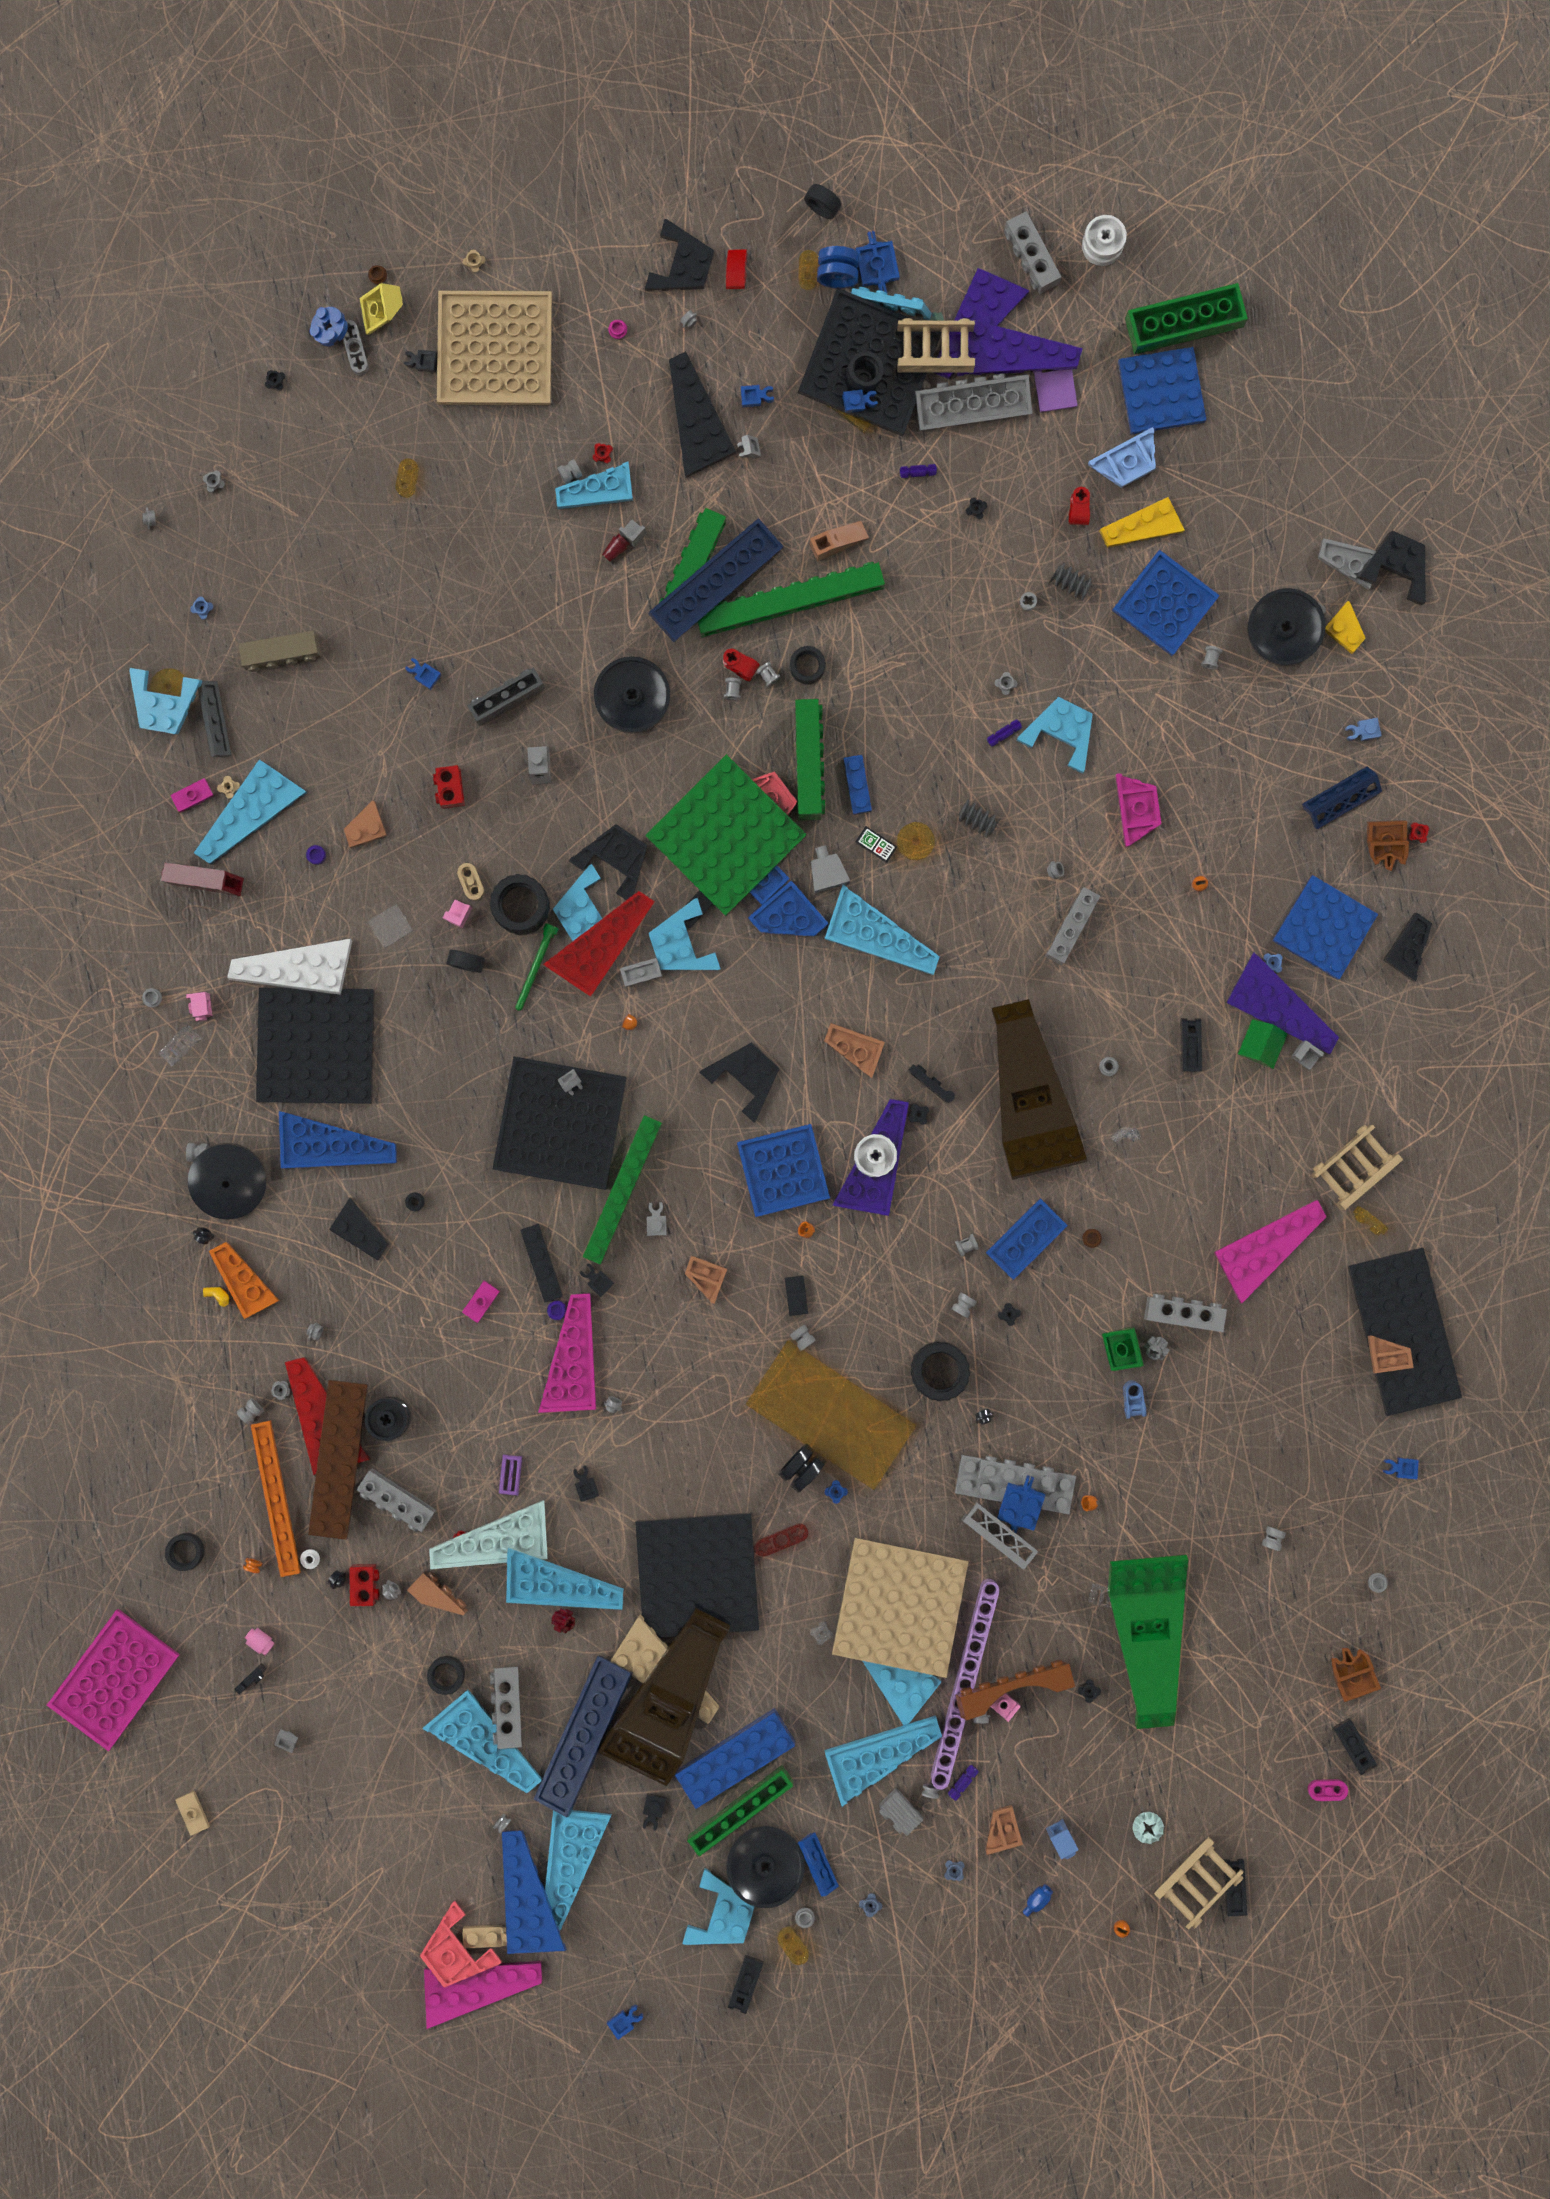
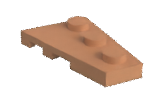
M830 1023L824 1040L826 1044L870 1078L873 1077L885 1042Z

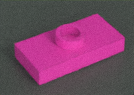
M203 778L170 796L178 812L182 813L213 797L214 794L207 780Z
M484 1280L462 1313L479 1323L500 1291Z

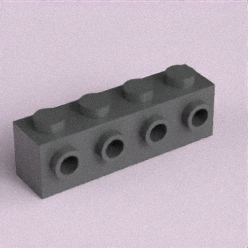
M534 667L524 670L518 677L505 681L504 685L489 690L486 695L481 698H475L467 705L479 726L545 689Z

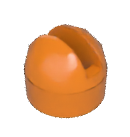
M1197 876L1192 881L1193 889L1198 892L1204 891L1208 887V880L1204 876ZM1205 881V884L1196 885V882Z
M628 1013L621 1027L626 1030H633L637 1026V1020Z
M808 1222L801 1223L798 1228V1234L804 1238L812 1237L813 1233H815L814 1226Z
M1091 1495L1083 1496L1081 1501L1083 1510H1095L1098 1507L1097 1498Z
M1119 1920L1114 1924V1932L1118 1937L1124 1938L1130 1933V1927L1126 1921ZM1118 1927L1125 1930L1126 1932L1124 1933L1119 1931Z

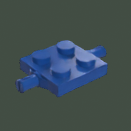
M870 231L867 233L869 244L855 248L859 253L858 268L862 287L878 285L880 291L887 293L886 283L900 279L893 242H877L875 231H872V236Z
M1029 1475L1026 1476L1024 1485L1007 1484L997 1516L998 1520L1009 1523L1011 1525L1010 1529L1014 1530L1016 1534L1019 1527L1035 1530L1045 1499L1044 1493L1031 1488L1034 1477L1031 1476L1030 1478Z

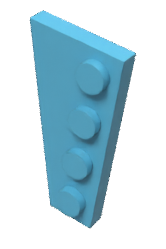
M859 287V289L852 288L851 291L854 295L878 305L883 304V307L895 312L899 308L907 313V315L915 316V313L922 314L924 316L923 319L930 320L932 314L923 300L919 298L905 299V296L900 294L890 296L887 295L888 293L877 290L876 293L870 292L865 287Z

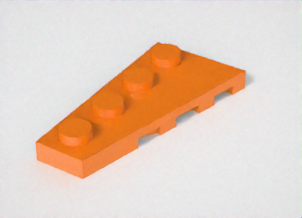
M228 1242L209 1251L244 1319L280 1301Z

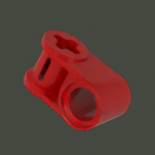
M1086 487L1076 488L1071 495L1070 525H1089L1090 492ZM1078 494H1081L1082 501L1077 497Z
M731 648L724 652L723 665L742 679L750 682L760 664L736 649ZM732 656H734V657H735V660H732L731 662H729V661H728V658H731Z

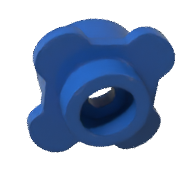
M834 1480L832 1485L825 1489V1495L830 1496L833 1503L836 1504L848 1493L847 1488H843L838 1480Z

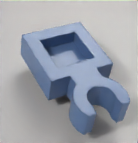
M1378 718L1357 722L1358 727L1349 725L1345 728V731L1352 730L1354 733L1353 736L1347 738L1348 741H1352L1360 736L1361 741L1381 737Z

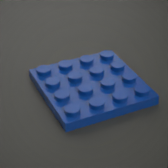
M1194 347L1118 360L1131 435L1143 433L1152 427L1154 431L1206 422Z
M1159 549L1112 611L1169 655L1173 656L1220 595Z
M1312 875L1272 941L1339 980L1378 914Z
M811 1124L737 1142L755 1217L830 1198Z

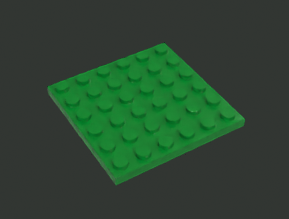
M726 754L645 836L727 916L807 834Z

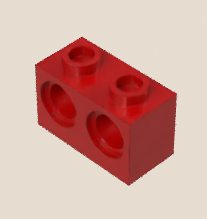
M454 765L435 768L436 774H433L434 785L438 787V792L435 793L436 803L440 804L442 809L465 806L460 767ZM445 774L452 775L449 782H443ZM447 793H454V798L451 801L445 800Z
M353 1564L349 1567L350 1606H374L376 1601H379L380 1595L379 1589H376V1581H379V1569H376V1564ZM361 1571L369 1573L368 1580L361 1578ZM362 1590H366L369 1593V1599L361 1597Z

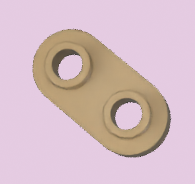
M464 863L458 868L457 874L465 895L470 900H480L484 895V887L477 869L470 863ZM471 871V875L466 877L465 872ZM477 888L478 893L472 894V889Z

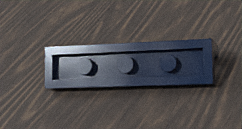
M1366 766L1302 804L1303 809L1311 816L1314 827L1319 829L1381 793L1382 789L1378 775ZM1374 783L1375 789L1366 792L1368 786ZM1358 793L1356 800L1351 802L1352 795ZM1338 803H1342L1340 809L1333 811ZM1325 812L1324 818L1318 821L1317 816Z

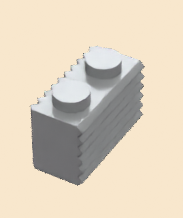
M897 1788L879 1803L880 1814L886 1820L890 1818L894 1822L893 1827L899 1834L903 1832L908 1836L923 1821V1816Z

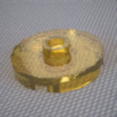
M162 669L153 676L150 690L151 692L181 697L182 682L185 676L176 669ZM171 684V689L167 690L166 686Z
M912 822L905 825L897 836L898 850L909 860L919 861L926 858L932 852L935 844V837L932 831L921 822ZM913 839H918V840H919V844H918V845H914V844L912 843V840H913Z

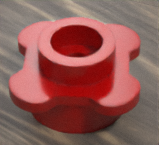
M600 443L595 444L593 460L595 462L604 461L606 464L610 463V454L613 451L612 446Z
M1417 822L1412 823L1410 826L1411 833L1408 835L1409 840L1425 843L1429 826L1418 824Z

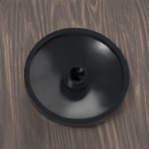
M1283 588L1266 594L1257 602L1249 616L1247 631L1251 646L1262 659L1279 666H1292L1307 660L1317 651L1323 641L1326 624L1323 611L1313 597L1301 590ZM1282 626H1286L1288 631L1284 632Z
M623 657L608 664L599 674L594 687V702L600 717L613 729L623 733H641L656 726L665 716L670 704V688L666 676L653 662L641 657ZM631 695H636V699L633 698L630 700L629 697Z
M220 1143L206 1148L195 1158L188 1173V1189L192 1200L204 1213L218 1219H236L252 1212L261 1202L267 1186L266 1171L258 1156L248 1148L234 1143ZM223 1181H228L230 1185L223 1184Z
M759 1826L747 1830L735 1840L727 1856L726 1873L731 1888L741 1900L754 1907L773 1908L784 1904L798 1891L804 1876V1857L798 1843L788 1833L776 1827ZM763 1862L768 1865L765 1870L761 1869Z

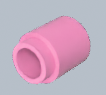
M256 1628V1630L251 1629L245 1636V1639H247L245 1644L258 1654L262 1653L264 1656L267 1655L275 1644L272 1638L259 1628Z

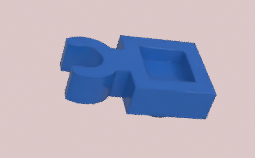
M759 385L741 386L742 408L761 406V400L767 403L774 402V397L766 395L768 392H773V387L767 386L760 390Z
M862 390L846 391L842 394L845 413L864 411L865 405L873 408L878 404L877 401L872 402L869 397L876 395V391H869L866 395H863Z
M412 658L411 661L415 663V668L410 669L406 666L405 669L410 674H417L414 679L431 690L440 678L441 673L426 663L421 667L419 662Z
M1397 1458V1463H1395L1393 1460L1384 1459L1385 1463L1391 1464L1389 1470H1383L1384 1473L1393 1474L1396 1472V1477L1417 1479L1419 1460Z
M633 2005L628 2014L622 2010L607 2021L608 2027L618 2040L634 2029L632 2022L642 2020L643 2013L639 2016L633 2014L637 2010V2005Z

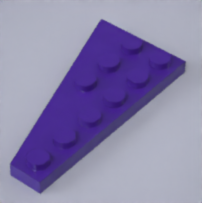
M972 320L975 321L973 332L968 334V356L975 358L973 373L958 372L957 376H964V374L981 375L982 373H1020L1031 370L1036 372L1047 369H1077L1083 348Z
M890 1099L871 1135H883L889 1138L895 1145L897 1161L893 1169L880 1177H869L863 1174L854 1164L832 1206L889 1216L909 1102ZM874 1152L871 1155L872 1159L874 1158V1160L878 1159L879 1155L878 1153Z

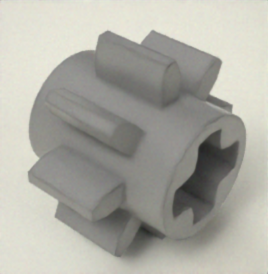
M1152 1336L1144 1345L1147 1348L1146 1354L1153 1360H1163L1170 1351L1167 1348L1168 1342L1162 1337L1154 1338Z

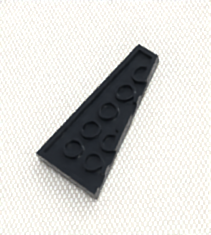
M685 351L669 359L684 472L685 478L736 454V450Z

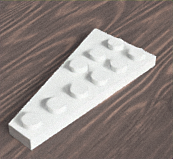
M345 939L232 959L227 978L233 981L341 995L352 940Z

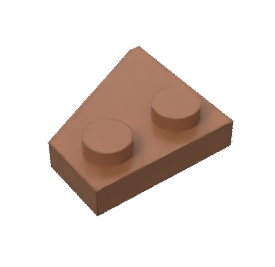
M371 801L344 828L350 848L387 836L375 801Z
M691 1256L685 1275L711 1303L715 1304L727 1269Z
M1368 1336L1373 1373L1414 1368L1411 1348L1374 1336Z
M1012 1805L993 1810L986 1854L989 1855L1023 1845Z

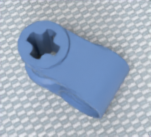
M1127 1381L1123 1386L1126 1419H1130L1131 1416L1140 1415L1146 1417V1405L1142 1386L1136 1381ZM1136 1385L1137 1392L1130 1395L1128 1392L1129 1387Z

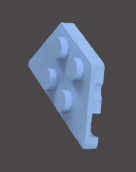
M1152 427L1090 460L1088 465L1120 488L1153 472L1156 468L1154 428Z

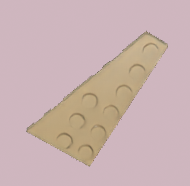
M640 1614L612 1657L611 1662L633 1672L632 1677L644 1683L669 1647L658 1638L654 1629L646 1624ZM705 1691L697 1718L709 1724L719 1709V1705L707 1691Z

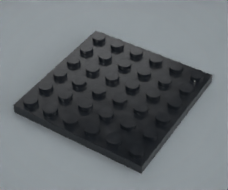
M837 287L797 393L845 413L843 392L857 390L850 385L846 377V369L855 354L862 351L874 353L881 359L884 366V374L879 385L870 390L876 391V395L869 397L872 402L877 401L878 404L873 408L865 405L864 411L846 414L903 437L916 403L915 391L921 390L927 372H897L898 358L904 356V331H897L898 321L909 317ZM911 331V356L913 358H921L923 356V332ZM930 332V356L932 358L942 332ZM860 361L854 367L855 376L859 380L869 382L875 378L876 370L871 363ZM863 391V395H866L869 391Z
M259 988L256 1102L372 1104L375 990L342 989L341 995L293 988Z
M513 1056L492 1170L606 1190L627 1077ZM572 1069L579 1076L582 1085L581 1090L578 1086L572 1088L574 1095H570L568 1091L565 1093L558 1082L559 1078Z
M751 1513L635 1522L641 1613L646 1624L654 1629L658 1638L677 1636L696 1608L729 1624L728 1633L759 1630Z

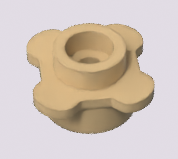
M471 250L466 258L463 259L464 266H469L472 272H478L479 267L486 262L485 257L480 256L476 250Z
M225 776L224 781L221 785H218L217 790L220 793L223 792L227 798L231 799L240 788V784L234 782L230 776Z

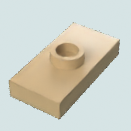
M195 1790L175 1799L190 1836L210 1827Z

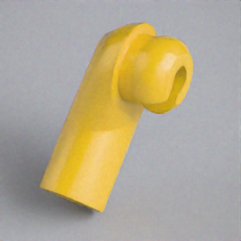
M203 1288L204 1297H215L222 1307L229 1304L230 1297L223 1288Z

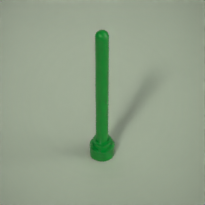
M547 923L544 924L542 929L544 937L515 1006L517 1011L523 1009L550 940L555 935L557 936L559 928Z

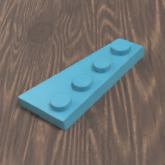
M625 462L615 468L606 469L602 473L590 475L586 479L577 480L555 488L557 508L564 509L633 501L629 462Z

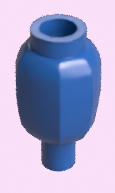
M1044 1884L1037 1887L1031 1893L1027 1900V1907L1023 1910L1027 1917L1032 1912L1042 1910L1050 1902L1051 1895L1053 1894L1051 1888Z

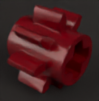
M562 1608L556 1611L551 1619V1624L555 1625L554 1630L565 1634L567 1631L572 1630L575 1625V1618L572 1617L573 1612Z

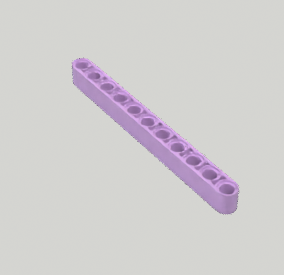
M986 1579L980 1585L941 1733L942 1737H940L931 1771L932 1784L937 1789H945L950 1782L966 1721L961 1718L959 1708L955 1705V1694L961 1693L960 1690L964 1689L960 1686V1682L964 1679L969 1680L970 1684L968 1687L974 1689L996 1607L999 1587L992 1579ZM992 1584L995 1586L994 1592L986 1593L985 1587ZM984 1603L990 1605V1609L987 1612L980 1611V1606ZM979 1622L985 1624V1628L982 1631L975 1630V1625ZM974 1641L980 1643V1647L977 1650L970 1649V1644ZM969 1660L975 1662L974 1667L971 1669L965 1667V1663ZM954 1717L960 1719L959 1724L956 1726L950 1724V1720ZM952 1736L955 1738L954 1743L946 1744L945 1739ZM947 1755L950 1757L948 1763H941L940 1758ZM941 1774L945 1776L943 1782H936L935 1777Z

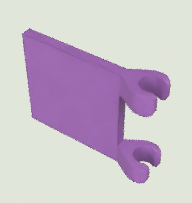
M1072 369L1042 373V370L1036 372L1033 370L1040 413L1077 407Z

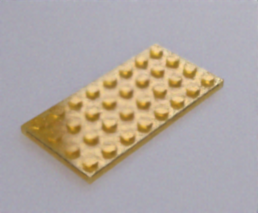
M787 1340L745 1404L802 1443H807L814 1451L873 1490H875L916 1427L914 1423L806 1351H800L797 1345Z

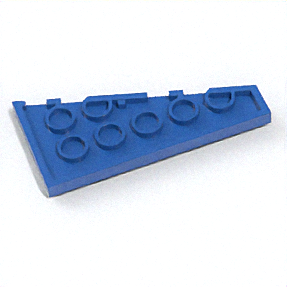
M279 1111L281 1168L397 1163V1146L395 1143Z
M523 1830L502 1831L507 1954L566 1951V1946L560 1936L559 1927L556 1925L553 1917L552 1908L543 1884L539 1879L538 1870L532 1860L531 1851Z

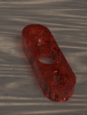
M797 1523L765 1536L756 1542V1553L759 1556L766 1557L800 1543L808 1537V1528L802 1523ZM798 1527L801 1530H805L803 1537L796 1535L793 1536L795 1541H790V1535L787 1531L791 1530V1534L796 1533V1528ZM783 1534L787 1537L788 1540L785 1545H779L776 1542L778 1535ZM773 1538L775 1549H773V1546H769L767 1552L759 1550L762 1542L767 1545L771 1543L769 1539Z

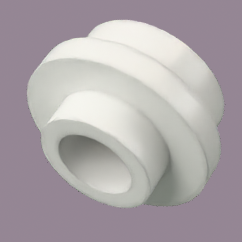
M313 1549L304 1551L300 1557L302 1566L307 1569L315 1568L320 1562L319 1553ZM307 1556H311L313 1558L312 1563H309L307 1561Z

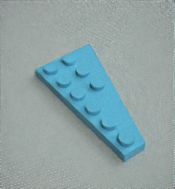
M259 759L194 853L209 864H213L229 852L231 848L244 841L247 836L256 832L276 817L283 809L307 794V792Z
M862 1661L903 1725L911 1722L941 1683V1680L935 1675Z
M468 1689L422 1728L437 1736L441 1741H445L455 1747L456 1750L480 1765L482 1764L489 1768L491 1772L505 1778L509 1783L525 1793H528L542 1781L541 1776L517 1748L498 1749L497 1745H493V1733L496 1732V1724H492V1717Z
M936 1715L824 1750L841 1806L843 1807L851 1798L857 1797L868 1786L874 1785L898 1768L897 1766L902 1762L908 1761L919 1750L925 1749L942 1737Z

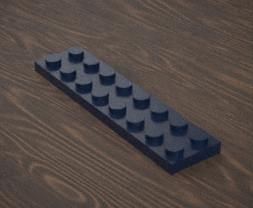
M758 518L649 611V616L673 642L677 641L781 551L784 546Z
M600 1655L597 1656L534 1797L535 1801L566 1818L570 1816L633 1672L618 1666Z

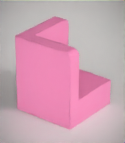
M454 900L449 912H445L443 919L463 928L472 907Z

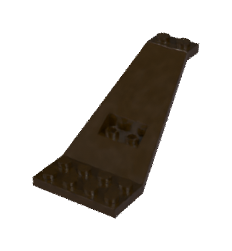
M1027 999L993 1007L992 1014L997 1028L1002 1147L1012 1180L1087 1162L1077 1124L1034 1017L1030 1000ZM1044 1098L1045 1101L1040 1102L1038 1099ZM1024 1102L1026 1105L1021 1106L1020 1103Z
M696 1608L602 1742L598 1753L667 1786L684 1761L720 1643L728 1633L730 1625Z

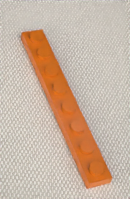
M270 1420L251 1424L280 1577L299 1574L301 1569L272 1422Z

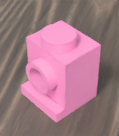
M209 993L186 994V998L191 1000L188 1007L190 1014L195 1017V1021H205L207 1017L212 1016Z
M1005 1693L990 1707L1009 1722L1021 1706L1009 1694ZM1002 1702L1007 1703V1706L1005 1708L1000 1707V1704Z

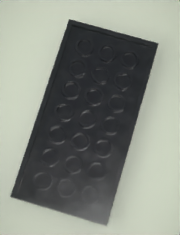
M1421 1247L1348 1265L1368 1348V1336H1374L1411 1348L1414 1368L1375 1373L1385 1415L1391 1416L1462 1398L1424 1248Z

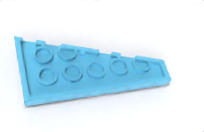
M842 885L825 936L826 940L934 975L940 956L917 941L908 932L901 929L896 923L869 905L845 885Z
M508 1548L506 1603L623 1609V1588Z
M553 1810L545 1892L559 1930H561L612 1814L572 1810L570 1816L566 1818Z

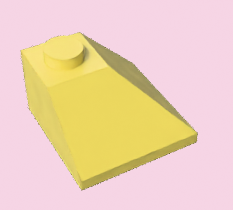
M381 283L359 298L366 335H370L391 321L402 307L400 286Z

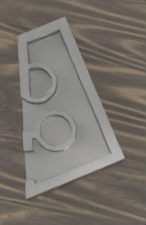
M1323 538L1318 559L1368 590L1371 588L1370 583L1357 577L1376 551Z

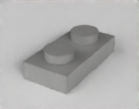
M657 958L620 968L625 987L662 977Z

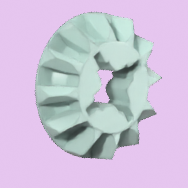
M1143 1812L1135 1818L1133 1833L1142 1843L1152 1844L1159 1841V1838L1163 1835L1164 1825L1157 1814ZM1143 1822H1145L1149 1826L1153 1825V1834L1149 1831L1144 1832L1146 1828Z

